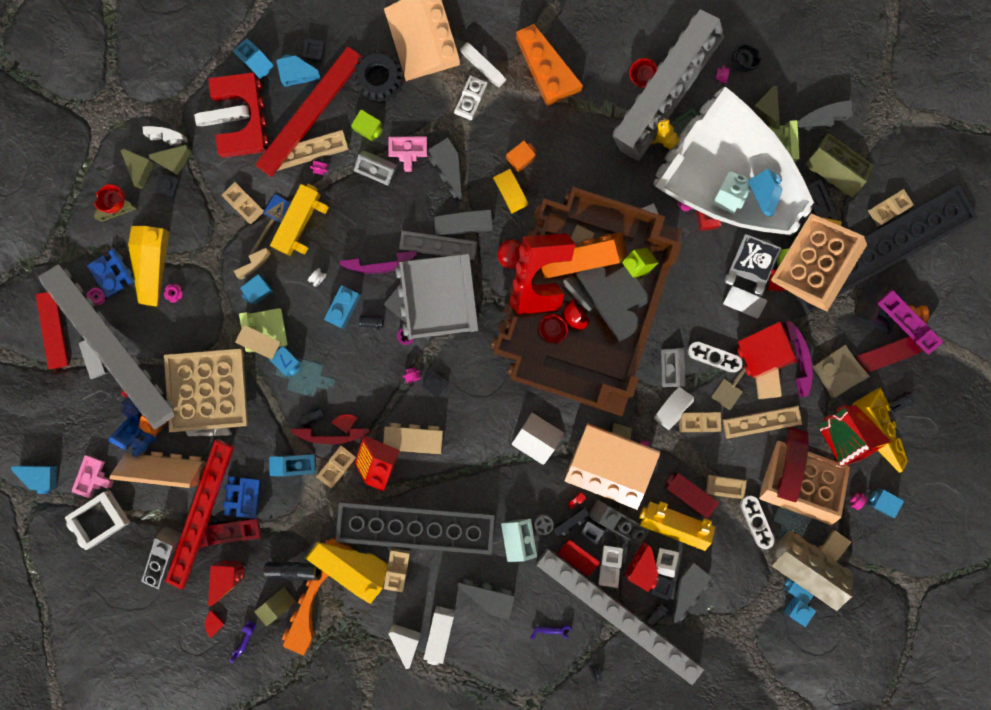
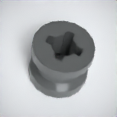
M541 514L536 517L534 527L539 534L547 535L553 530L554 523L550 516Z

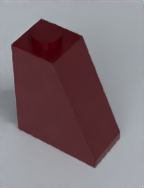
M677 472L674 475L671 473L665 480V488L707 519L719 504L718 501Z

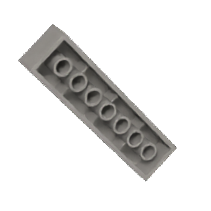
M701 9L691 18L689 26L685 31L681 32L678 42L670 48L668 56L664 62L659 64L653 78L648 80L642 94L640 93L637 96L633 107L626 112L622 123L614 129L613 138L620 152L638 162L656 137L658 121L661 118L668 119L724 39L719 18Z

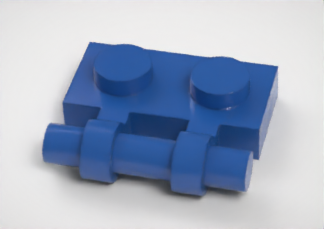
M115 248L108 252L112 257L111 260L108 261L106 256H101L87 265L107 298H111L125 289L122 283L123 280H126L128 284L135 282L132 271L126 267L123 262L124 258L121 254H118ZM116 265L121 272L119 275L113 269Z
M132 413L110 436L109 442L125 451L132 446L134 448L131 452L132 456L138 457L147 450V446L153 443L158 436L154 437L139 428L141 417ZM140 435L145 437L142 441L137 439Z
M228 476V483L225 484V490H227L226 500L223 501V507H225L224 515H232V508L237 509L236 517L257 518L261 480L240 478V485L235 484L236 477ZM234 491H239L238 502L233 501Z

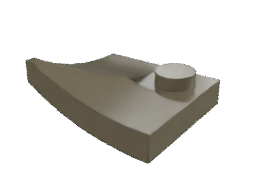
M841 345L812 365L832 398L837 397L870 377L856 361L846 345Z

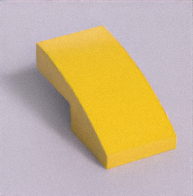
M511 169L493 177L511 213L528 206V202Z

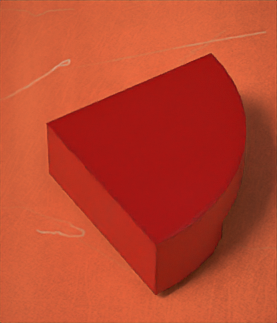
M349 414L341 415L331 423L348 434L358 417Z
M580 491L567 505L570 509H574L586 497Z
M213 610L208 613L205 620V629L210 638L226 624Z

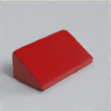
M569 538L557 553L587 576L600 564L598 559Z

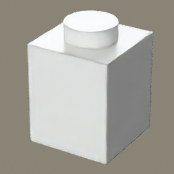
M659 549L656 562L658 574L675 577L679 552Z

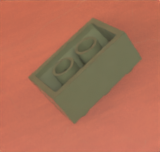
M828 132L806 162L811 171L820 174L828 183L834 184L843 194L849 195L852 198L867 182L874 166Z

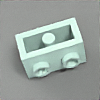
M729 171L713 205L732 214L735 213L737 208L741 209L750 191V188H748L749 179L741 174Z
M518 519L501 523L507 562L527 561L537 557L531 519Z

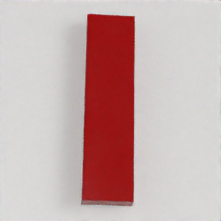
M48 292L36 294L48 369L70 366L60 308Z

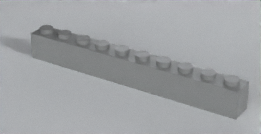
M58 264L38 276L42 286L152 428L155 430L174 417L173 410L175 409L168 399L166 401L161 396L163 392L158 385L153 386L149 381L151 377L146 370L142 371L138 367L140 363L134 355L130 356L127 351L129 349L122 340L120 342L115 337L117 333L111 326H106L104 323L106 319L100 311L96 313L89 297L85 298L81 294L83 293L82 288L78 283L74 284L71 281L72 276L66 268L63 270Z
M548 547L536 561V565L691 685L695 683L704 671L698 662Z

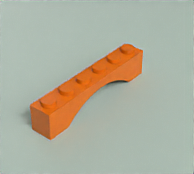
M335 537L325 542V544L338 546L341 549L350 551L354 547L349 543L336 542ZM322 571L321 579L318 581L308 580L306 586L309 588L306 594L303 593L298 602L301 606L298 612L294 611L290 622L293 624L290 629H286L282 638L285 640L283 647L303 656L306 654L315 635L312 625V607L319 587L329 576Z

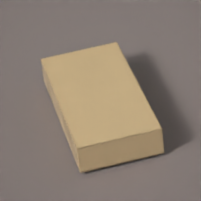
M707 475L705 493L708 495L744 499L747 480Z

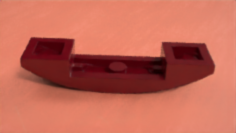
M908 336L854 357L866 373L914 356L924 350Z
M789 427L786 439L787 452L783 475L779 480L777 497L796 503L806 469L809 435L806 431Z
M314 428L291 429V433L297 437L319 444L346 443L364 437L371 432V428H351L350 436H314Z
M259 519L207 526L199 548L262 538Z

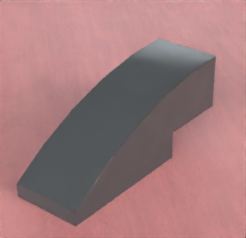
M851 100L826 105L809 113L797 122L798 131L829 129L834 125V121L848 120L853 116Z
M491 210L434 217L436 236L492 231Z

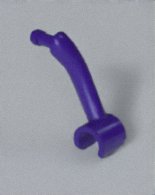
M246 621L245 626L242 628V632L246 633L240 647L232 653L231 663L235 662V659L245 651L249 639L256 628L254 623Z
M564 625L562 628L538 626L534 627L535 630L530 638L535 639L538 632L562 634L564 638H569L563 631L565 629L573 630L569 625Z

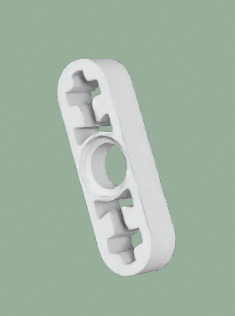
M466 42L461 47L460 52L495 86L500 87L506 81L505 77L472 45Z
M244 105L200 112L194 115L196 126H208L251 117L249 106Z
M694 342L688 347V355L692 359L728 372H737L742 368V360L737 355L701 342ZM698 345L700 346L699 350L706 352L707 348L709 351L706 353V356L703 354L695 356L692 348H696ZM712 352H717L720 355V360L717 363H713L710 360ZM724 355L727 356L725 360L732 361L735 359L737 367L731 369V365L728 363H723V366H721L724 361Z
M746 495L744 499H741L740 506L753 538L759 547L769 549L774 544V537L758 499L754 496ZM748 499L754 501L752 508L754 511L758 510V513L748 515V513H752L749 507H745ZM760 517L762 525L754 527L752 525L753 518ZM756 531H762L764 536L769 537L766 545L762 542L760 543V540L763 538L761 533L758 532L756 534Z

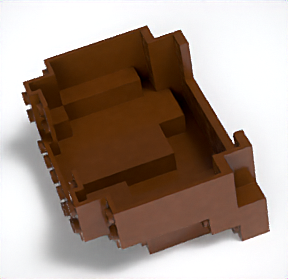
M573 187L571 192L567 191L563 205L547 199H543L542 204H537L534 215L537 218L535 228H530L528 236L568 233L571 237L577 224L594 231L592 239L622 231L628 254L620 263L603 266L607 277L624 267L622 262L633 250L648 248L659 263L647 275L640 276L645 285L643 289L647 293L648 303L634 311L638 319L637 331L619 343L596 306H594L589 312H586L583 308L584 313L590 320L589 325L585 329H576L567 323V337L561 343L546 342L539 334V322L547 314H558L564 317L565 306L575 298L566 290L562 283L571 275L577 278V273L579 272L544 278L541 267L535 273L531 284L557 283L564 293L561 310L518 315L515 309L511 307L510 302L507 301L503 311L507 313L505 320H500L497 330L501 333L499 337L494 336L491 348L494 349V354L516 361L515 364L511 363L508 375H511L510 380L608 413L623 416L628 397H633L639 380L635 375L669 269L676 263L682 243L678 242L682 230L663 224L665 216ZM513 283L511 286L509 296H511L513 293ZM578 302L575 304L577 307L581 306Z

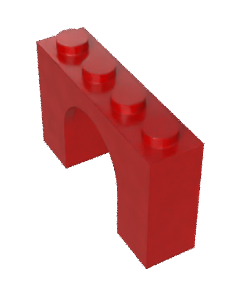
M254 72L208 78L210 96L215 102L237 99L247 102L251 108V118L244 129L234 133L215 135L218 154L224 158L266 152L267 146H269V138L264 131V127H267L265 115H262L264 100L263 97H260L259 91L262 90L261 79Z
M568 233L523 237L522 245L519 248V262L516 264V277L513 280V293L510 296V305L518 315L561 310L564 293L557 283L540 285L531 283L535 273L541 267L550 263L572 261L576 244Z

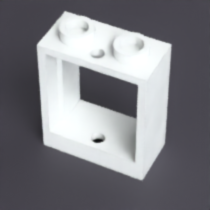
M111 491L101 493L65 517L67 527L75 533L77 543L85 550L94 547L131 523ZM101 501L115 525L93 540H90L76 517Z
M436 606L424 655V660H427V663L432 665L443 664L455 610Z

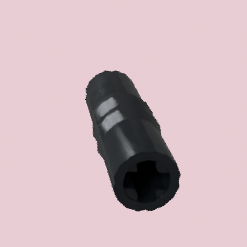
M267 562L264 566V576L273 579L318 581L321 579L322 570L312 563Z

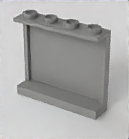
M469 254L398 262L399 266L395 268L396 276L401 280V286H398L399 297H403L404 304L400 305L401 316H405L406 324H403L404 336H408V339L411 340L420 337L478 331Z

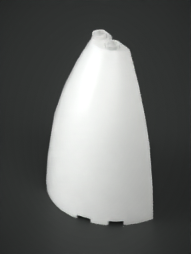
M723 87L715 93V99L708 100L699 111L701 113L700 116L697 115L695 118H692L681 132L680 140L669 150L664 158L667 161L666 164L663 163L656 173L658 179L654 180V186L681 203L714 219L738 227L791 235L800 227V218L802 216L806 217L811 212V206L814 203L804 179L792 157L775 133L749 106L728 88ZM766 169H770L774 173L777 172L781 177L782 182L780 185L783 190L772 217L762 212L750 184L748 185L750 191L742 208H737L734 214L713 205L729 171L741 174L750 180Z

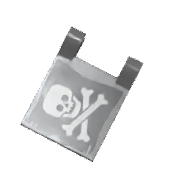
M745 234L731 268L725 277V283L733 285L736 275L757 282L753 292L755 295L762 296L781 247Z

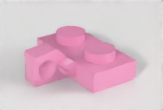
M427 136L389 137V157H399L400 162L404 161L405 172H412V161H417V157H427Z
M85 455L71 492L92 498L95 489H100L101 486L112 488L114 480L104 477L105 473L102 472L105 461Z

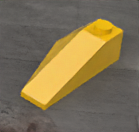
M131 226L128 246L138 304L157 307L159 305L170 234L165 229Z
M878 388L854 402L853 405H857L890 439L891 442L878 451L898 472H903L908 459L901 439L896 438L895 428L897 426L895 421L891 422L888 411L891 410L882 389Z
M318 542L306 557L312 564L369 604L372 603L383 589L388 564L374 554L359 553L357 550L351 549L350 551L341 549L338 546Z

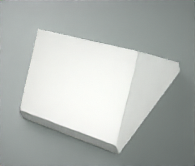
M531 413L511 445L544 465L556 449L564 432Z
M395 624L391 627L389 636L405 668L408 669L410 668L421 633Z

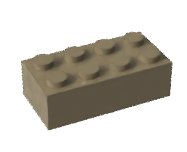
M791 530L776 544L772 567L836 611L852 597L854 574L848 568L838 564L831 556L825 555L815 545L809 544L799 534H795Z

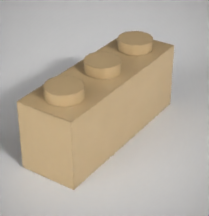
M390 423V426H385L383 444L405 452L442 454L443 430H439V426H428V429H420V425L409 424V428L401 427L400 423Z

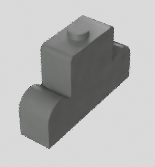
M625 266L608 277L604 267L583 270L577 273L578 281L619 343L633 335L638 329V319L634 311L648 303L647 293L643 289L645 285L641 278H633Z

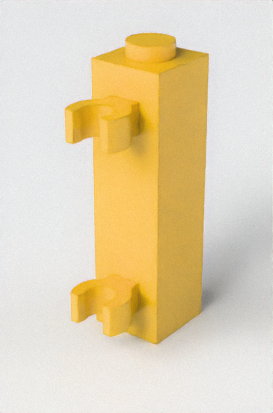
M307 184V186L300 185L270 244L271 247L291 256L293 250L304 255L306 254L308 248L298 243V240L313 210L316 209L326 214L329 208L327 205L318 202L321 195L317 192L318 189L310 184Z
M650 502L646 508H642L639 516L642 519L641 527L704 551L711 545L715 526L711 525L712 521L705 518L703 521L668 509V504L660 502L659 505Z

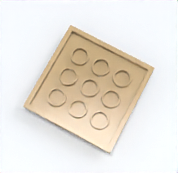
M243 349L164 355L167 399L175 408L173 410L174 417L168 421L169 432L248 426Z

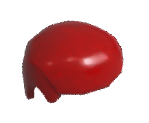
M648 58L636 60L629 70L631 81L638 87H646L648 80L653 78L657 72L658 65Z
M114 184L104 185L96 192L97 200L94 202V205L99 211L112 214L119 212L123 208L125 193L119 186Z
M508 239L498 247L497 257L503 267L509 269L516 268L520 257L519 248L522 245L520 241Z
M572 299L565 306L563 316L566 322L573 328L585 329L589 325L590 320L584 313L583 307L575 306L577 300Z
M547 314L540 320L538 330L540 336L546 342L561 343L567 337L568 325L561 315Z

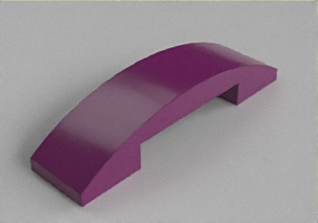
M416 251L397 253L398 261L362 266L360 259L340 261V265L348 270L359 273H386L396 270L395 267L399 266L398 262L413 261L418 255Z
M892 289L877 302L928 355L943 343Z
M791 321L782 323L789 340H794L802 377L795 378L799 397H807L811 390L813 377L810 352L800 331Z

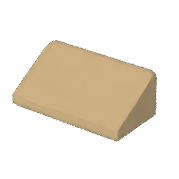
M778 369L756 378L758 399L782 396Z

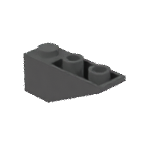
M447 137L429 149L430 156H428V159L433 166L437 165L440 169L438 174L442 181L449 183L450 188L448 190L453 198L458 197L459 201H461L459 156Z
M598 499L588 515L599 524L638 546H641L650 531Z
M165 526L155 537L141 582L158 590L160 589L173 561L182 533Z
M691 560L678 577L671 616L675 623L682 621L686 617L687 609L690 605L694 606L699 600L698 595L701 591H705L711 584L710 580L712 577Z
M463 578V581L458 580L457 586L490 615L505 619L510 618L515 594L511 593L512 590L503 587L500 590L494 589L493 585L488 583L474 584V580Z

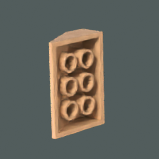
M401 0L384 8L406 81L460 65L442 0Z
M810 214L771 280L806 302L828 311L867 246L866 240L863 235Z
M587 423L567 469L565 482L638 509L659 458L660 451Z
M777 441L762 483L759 499L833 525L842 516L850 466L841 467L839 462L808 452L805 474L797 502L794 503L778 498L779 480L783 475L787 445L784 442Z
M151 452V455L143 453L138 457L132 456L131 453H125L111 473L110 479L191 488L200 484L207 461L201 460L200 456H189V459L182 458L181 454H170V457L163 456V452Z

